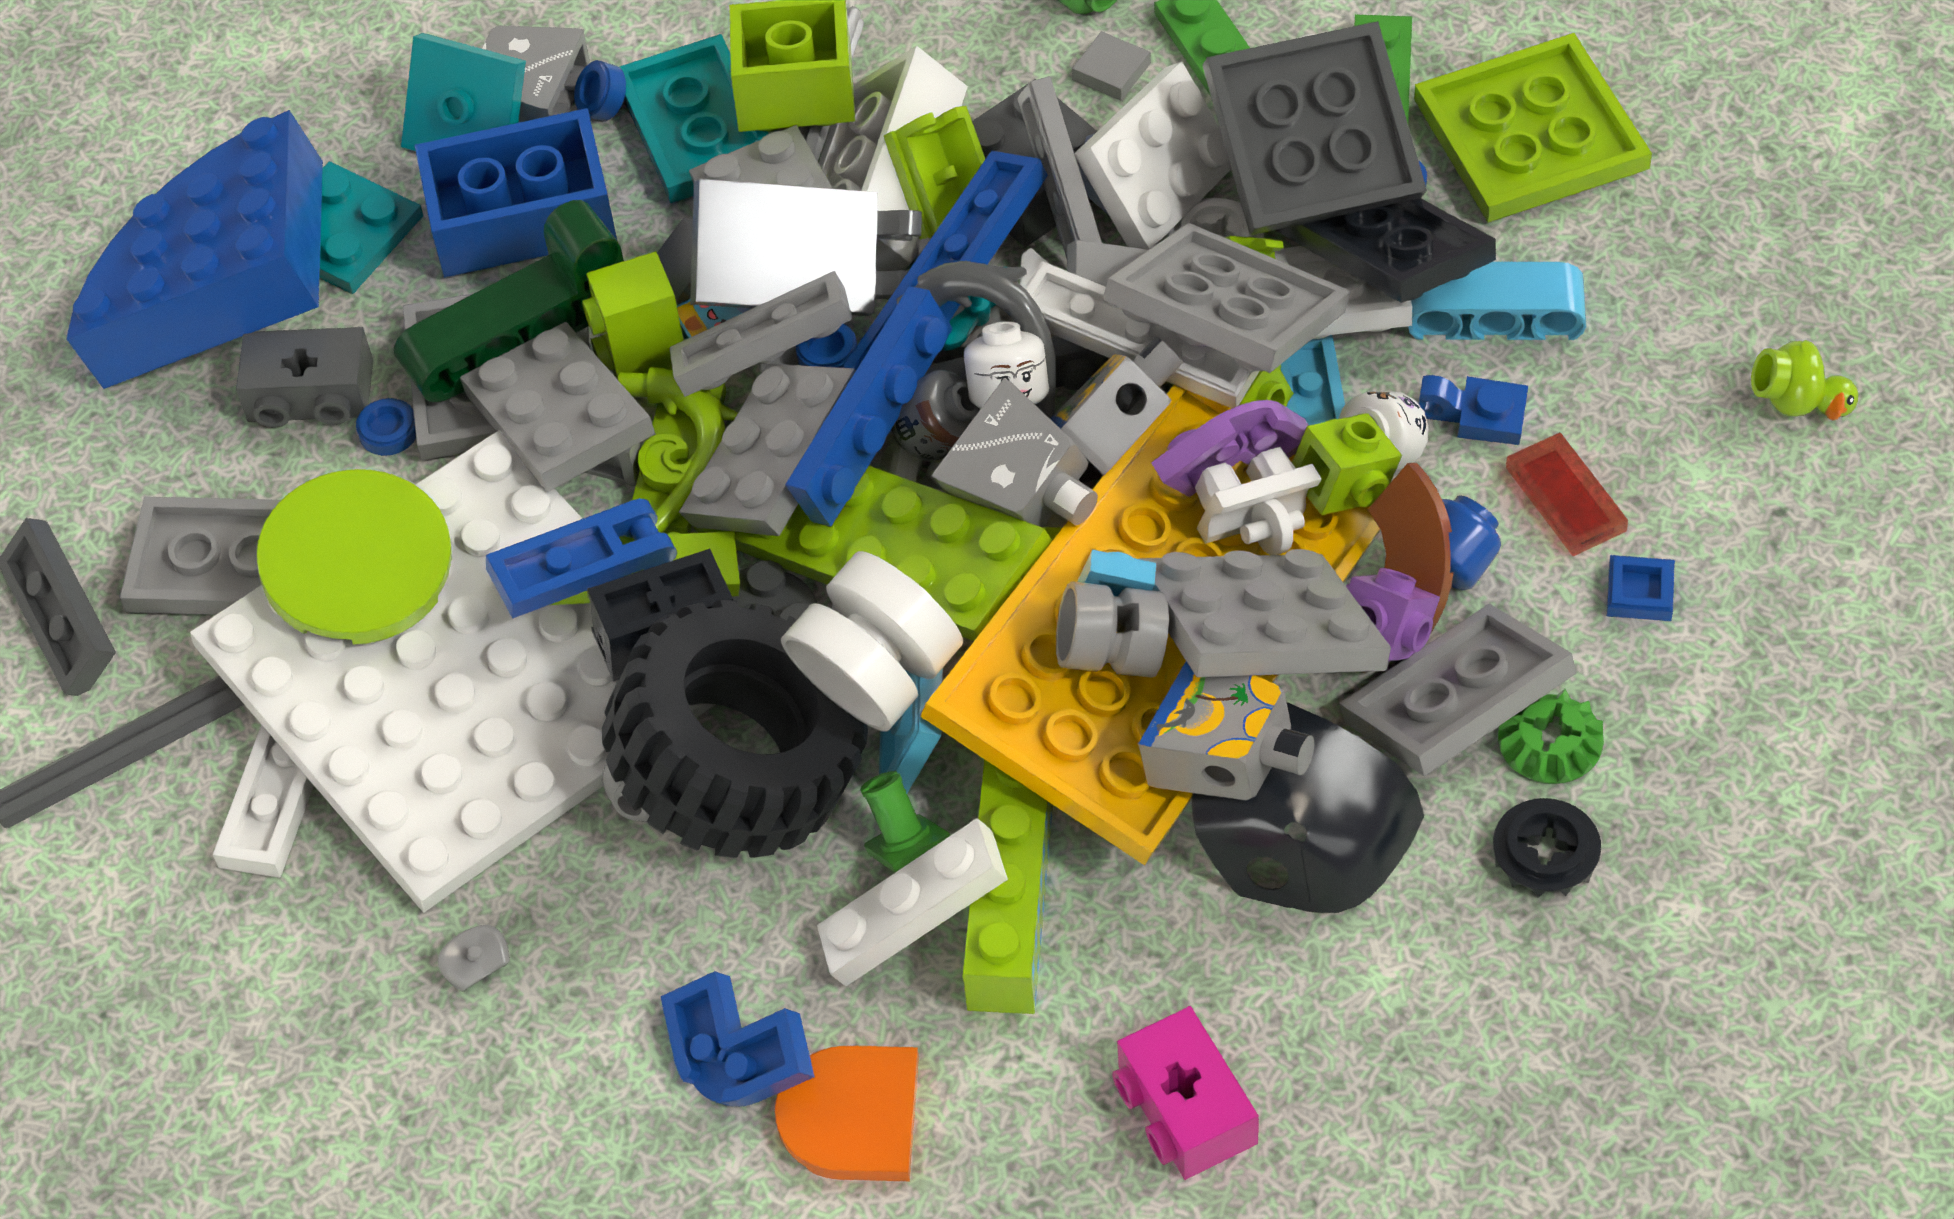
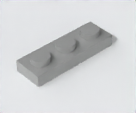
M834 270L671 346L670 354L673 376L684 396L686 397L701 389L710 390L719 387L731 375L755 364L773 362L781 357L787 349L811 338L829 336L838 330L843 323L852 320L846 289L838 274Z

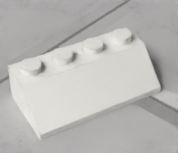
M918 46L853 84L855 122L836 123L831 126L819 160V165L832 188L878 192V211L909 210L883 136L927 113L933 112L936 118L954 107L962 106L968 86ZM912 236V241L876 238V271L906 269L918 253V237Z

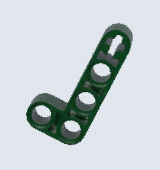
M572 200L563 203L548 216L544 224V238L548 256L421 320L406 329L398 337L394 345V355L426 400L442 402L464 392L460 379L461 376L482 366L488 360L497 358L532 340L544 331L551 330L564 322H567L576 333L589 326L582 305V300L592 298L586 273L623 262L624 259L618 241L588 203L582 200Z

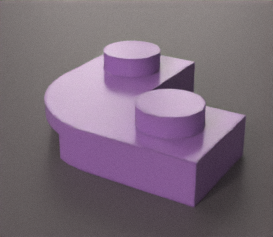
M1272 400L1253 401L1219 414L1198 429L1181 433L1169 443L1167 451L1151 463L1164 484L1191 497L1196 493L1195 486L1202 472L1208 467L1225 462L1232 467L1239 461L1249 465L1251 460L1261 452L1281 447L1288 458L1296 454L1305 429L1309 425L1305 418L1279 402Z

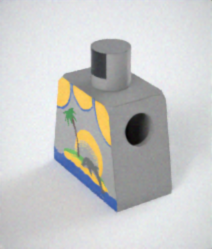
M1157 336L1133 361L1127 356L1114 354L1050 419L1071 438L1088 460L1087 469L1105 475L1170 404L1172 400L1159 387L1180 367L1183 361ZM1127 384L1132 391V400L1125 409L1120 410L1116 404V394L1121 386Z
M1187 661L1184 663L1138 743L1149 786L1240 800H1248L1257 795L1271 767L1303 775L1311 763L1314 752L1313 736L1290 730L1291 723L1285 692L1278 685L1256 675L1196 677Z

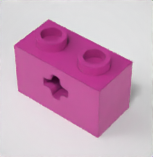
M1191 1005L1117 1041L1119 1069L1112 1072L1115 1086L1129 1109L1141 1106L1151 1125L1145 1127L1148 1141L1156 1157L1163 1165L1173 1161L1184 1180L1258 1144L1259 1115Z

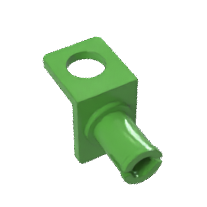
M897 771L879 774L862 785L860 791L863 797L866 798L881 831L880 835L867 841L864 847L871 857L892 870L893 873L951 836L949 832L921 814L916 815L902 784L901 775Z

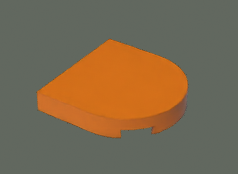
M836 1046L811 1054L810 1059L815 1077L778 1093L776 1098L775 1118L777 1129L787 1151L799 1163L807 1167L809 1171L821 1177L839 1180L910 1182L919 1064L918 1047Z

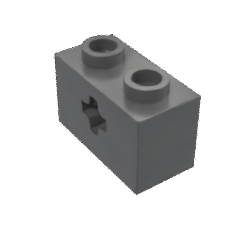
M364 328L255 331L243 334L236 391L247 421L258 422L267 427H280L287 424L289 420L317 419L325 424L338 425L345 423L349 418H358L360 412L369 405L373 357Z

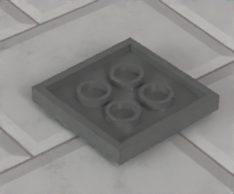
M1378 21L1207 57L1202 65L1250 236L1421 198L1426 193V185Z

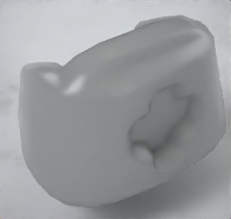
M490 925L476 926L458 934L443 947L439 954L438 966L445 979L461 992H465L469 987L509 963L508 945L504 936L496 927Z

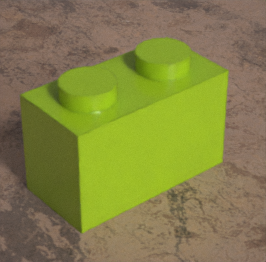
M657 251L586 273L592 298L582 300V305L593 336L600 334V336L591 339L594 354L608 370H613L616 379L618 380L620 372L648 373L650 367L673 370L670 347L684 340L675 295Z

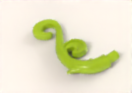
M650 367L648 373L620 372L618 381L632 397H647L648 403L664 404L670 415H675L676 410L679 409L691 418L695 426L697 447L692 457L685 464L673 463L677 459L688 458L689 456L688 445L681 437L673 433H659L645 440L639 450L638 466L645 484L656 491L670 493L655 511L658 518L655 526L659 532L663 533L681 516L679 511L692 491L694 481L704 471L722 441V436L726 429L724 421H734L738 412L725 406L712 395L710 390L701 389L685 397L674 379L673 370ZM670 532V533H668V534H680V533H678V532Z

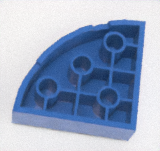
M290 110L272 118L260 117L251 121L240 134L206 153L172 178L156 194H151L140 200L133 209V216L110 241L88 274L83 288L73 304V312L66 338L103 389L242 337L243 334L258 331L319 307L323 160Z

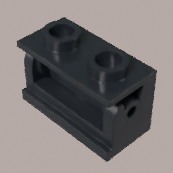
M711 549L587 589L593 623L591 631L613 682L619 679L630 653L640 636L647 634L651 625L661 617L672 613L677 615L680 608L704 602L706 608L709 609L714 601H733Z

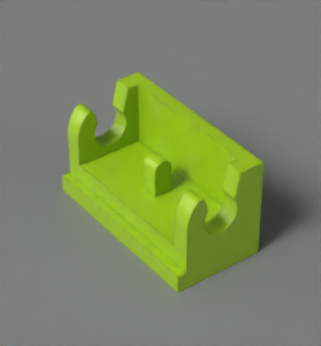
M967 106L954 107L936 118L933 112L927 113L883 136L909 210L922 212L920 240L931 238L985 161V156Z

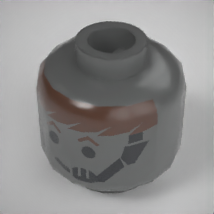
M949 370L932 371L917 381V387L912 399L902 405L899 417L891 431L898 445L914 457L924 461L941 460L948 454L980 411V408L971 403L967 381L963 377Z

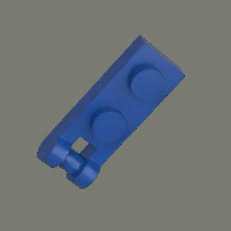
M639 498L486 555V571L513 619L587 591L588 588L673 561L676 558L677 550L668 534L661 533L656 528L655 524L658 518L649 501ZM624 535L628 538H633L634 541L623 545L619 537Z

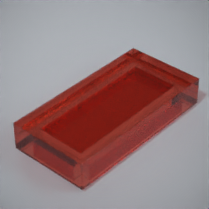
M1561 432L1507 456L1506 469L1572 556L1578 555L1627 531L1628 519Z

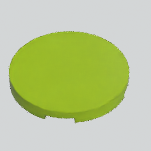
M366 469L331 472L311 479L295 488L269 514L261 530L257 546V565L261 585L265 596L276 613L286 623L303 634L309 631L324 637L352 640L353 644H366L393 637L422 620L438 603V595L445 585L452 560L449 529L443 514L435 502L419 487L401 477L382 471Z

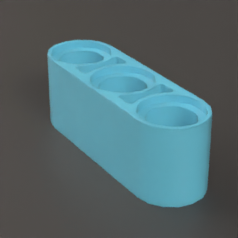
M1491 262L1471 271L1466 277L1451 280L1424 292L1421 297L1411 300L1412 326H1408L1409 333L1418 340H1423V335H1446V340H1484V335H1507V340H1546L1545 335H1568L1569 340H1575L1586 329L1583 273L1578 267L1564 262Z

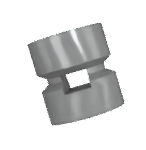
M1071 581L1065 588L1059 607L1056 630L1058 664L1061 668L1098 672L1106 663H1110L1116 674L1153 678L1161 668L1168 638L1169 613L1166 595L1159 591L1125 588L1116 597L1107 585Z

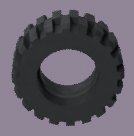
M719 600L714 601L712 607L707 609L704 602L682 607L677 615L675 613L667 614L654 622L649 632L641 635L633 647L604 711L606 719L602 726V745L606 752H609L606 758L607 766L615 782H624L625 786L621 793L635 811L642 808L649 814L648 824L660 833L664 834L668 829L682 837L681 845L696 851L700 849L701 845L715 849V856L737 858L741 851H748L750 858L774 855L778 846L781 850L792 849L805 842L809 833L818 832L828 820L861 762V753L867 744L868 736L867 725L827 697L799 670L787 655L782 646L781 638L797 619L790 615L787 620L781 619L771 614L772 608L756 603L747 609L738 607V601ZM716 704L742 712L755 720L769 733L778 746L780 753L757 754L742 751L725 744L699 723L689 705Z

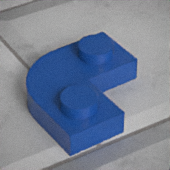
M714 971L660 996L677 1071L683 1082L693 1084L709 1100L732 1107L749 1106L815 1077L800 1013L784 1008L742 1028L730 976Z

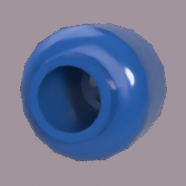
M1459 495L1455 500L1442 499L1452 529V532H1448L1451 551L1450 573H1453L1451 587L1458 590H1468L1476 585L1499 553L1501 539L1496 532L1499 523L1493 514L1476 501Z

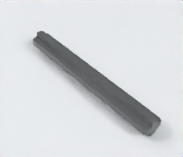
M217 676L0 789V824L4 828H10L244 704L220 676Z

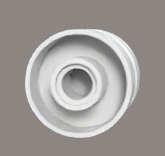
M858 551L826 587L827 594L839 613L821 604H810L782 636L781 643L787 655L799 670L833 702L866 725L880 731H889L918 697V690L905 670L925 679H933L963 645V638L950 616L918 583L883 559L867 552Z

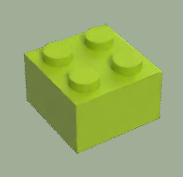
M777 0L729 5L731 80L739 132L755 130L774 131L779 128H789L795 125L797 127L812 125L831 126L836 123L855 122L852 56L846 0Z

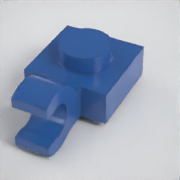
M1426 375L1422 378L1419 405L1425 412L1426 419L1459 423L1457 438L1519 445L1528 385L1467 376L1464 391L1458 389L1453 382L1444 377Z

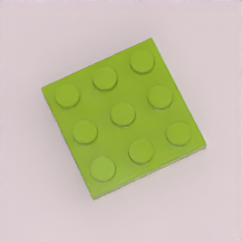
M1575 33L1415 84L1414 101L1488 223L1650 169L1652 152Z

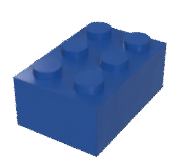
M588 108L414 145L431 232L444 278L549 255L544 238V224L554 209L572 200H582L588 203L617 240Z

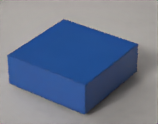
M1610 555L1606 616L1672 621L1675 560Z

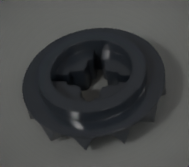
M1550 798L1527 800L1508 810L1495 828L1493 836L1495 866L1502 868L1508 875L1512 887L1521 884L1531 888L1537 898L1546 891H1561L1567 896L1574 886L1581 882L1589 883L1592 873L1600 861V835L1588 815L1570 803ZM1547 828L1553 829L1552 838L1555 839V848L1565 851V853L1554 852L1551 861H1547V865L1540 864L1541 860L1538 859V850L1528 847V845H1539L1542 837L1546 836Z

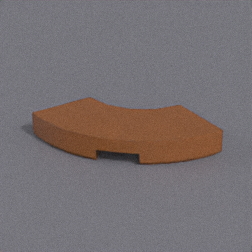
M1407 463L1369 507L1368 511L1382 533L1386 552L1384 568L1416 579L1415 587L1440 597L1433 617V631L1446 606L1452 586L1453 573H1450L1451 551L1448 533L1452 532L1445 505L1429 476L1418 463Z

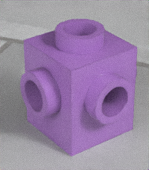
M1379 568L1377 575L1353 576L1346 587L1390 645L1389 664V661L1409 659L1412 654L1420 651L1425 646L1432 631L1433 617L1440 597L1415 587L1416 579L1409 575L1387 568Z

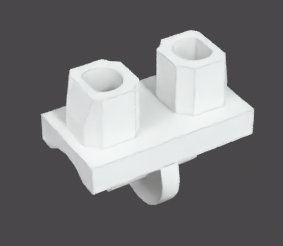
M1281 447L1263 451L1251 460L1246 470L1251 482L1241 484L1231 465H1228L1226 462L1206 468L1195 486L1200 502L1205 509L1197 526V530L1205 544L1241 534L1244 543L1250 544L1258 541L1262 549L1269 555L1282 554L1291 548L1293 531L1303 528L1305 524L1303 513L1306 509L1307 491L1309 488L1318 486L1321 481V477L1313 464L1295 468Z

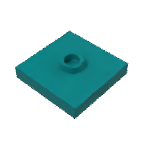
M426 33L413 36L401 147L415 151V144L518 123L526 60Z

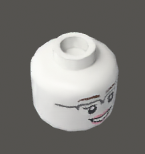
M998 322L985 326L982 329L983 336L973 340L964 350L967 385L971 403L981 409L1003 378L1012 382L1034 404L1041 402L1049 392L1045 351L1042 340L1032 333L1020 331V325L1015 322Z

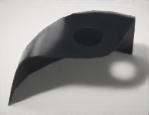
M1287 702L1291 723L1290 730L1311 735L1314 738V752L1306 772L1303 775H1298L1271 767L1257 795L1248 800L1193 793L1192 816L1195 833L1214 866L1239 896L1307 912L1339 913L1357 907L1370 898L1384 884L1412 844L1424 818V812L1416 788L1397 763L1358 736L1333 722ZM1291 822L1301 824L1307 831L1305 841L1293 839L1289 834H1285L1284 828ZM1257 857L1273 858L1282 863L1287 869L1288 881L1280 888H1264L1256 884L1249 877L1247 865L1252 859Z

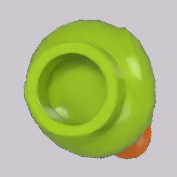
M1808 340L1790 341L1778 349L1765 348L1758 354L1752 368L1751 386L1754 394L1757 397L1769 399L1779 412L1789 417L1804 416L1817 407L1828 419L1834 421L1852 413L1858 403V390L1850 379L1840 375H1832L1825 379L1822 357L1817 347Z

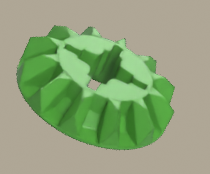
M1564 689L1558 695L1547 694L1501 724L1498 730V744L1506 762L1522 776L1541 783H1566L1587 774L1600 759L1604 745L1603 721L1597 720L1592 713L1589 701L1579 703L1571 699L1566 689ZM1554 716L1559 717L1561 736H1557L1555 742L1550 743L1549 750L1544 751L1541 730H1546L1548 724L1553 722Z

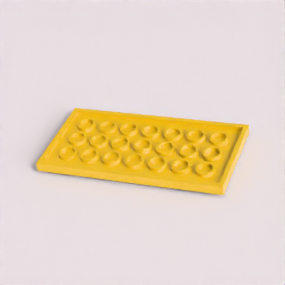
M1175 384L1167 393L1168 397L1172 400L1167 408L1092 489L1097 493L1098 499L1090 516L1080 525H1074L1067 521L932 694L920 716L1144 866L1191 801L1193 795L1190 792L1149 786L1138 745L1186 660L1168 633L1162 665L1157 675L1153 678L1116 674L1110 663H1106L1098 672L1061 668L1056 655V630L1059 607L1065 588L1071 581H1078L1092 549L1107 553L1122 552L1135 559L1162 558L1165 554L1171 552L1188 553L1195 557L1224 556L1230 551H1247L1256 555H1269L1262 549L1258 541L1250 544L1244 543L1241 534L1205 544L1197 530V526L1205 512L1197 492L1188 497L1164 484L1151 462L1167 451L1169 443L1175 437L1188 430L1198 429L1219 414L1232 409ZM1295 455L1289 458L1291 462L1293 461ZM1239 461L1232 466L1241 484L1251 482L1246 472L1249 465ZM1306 496V509L1303 513L1305 524L1303 528L1293 531V542L1288 551L1305 549L1322 554L1344 583L1381 530L1369 513V507H1356L1321 515ZM1279 675L1256 676L1274 683Z

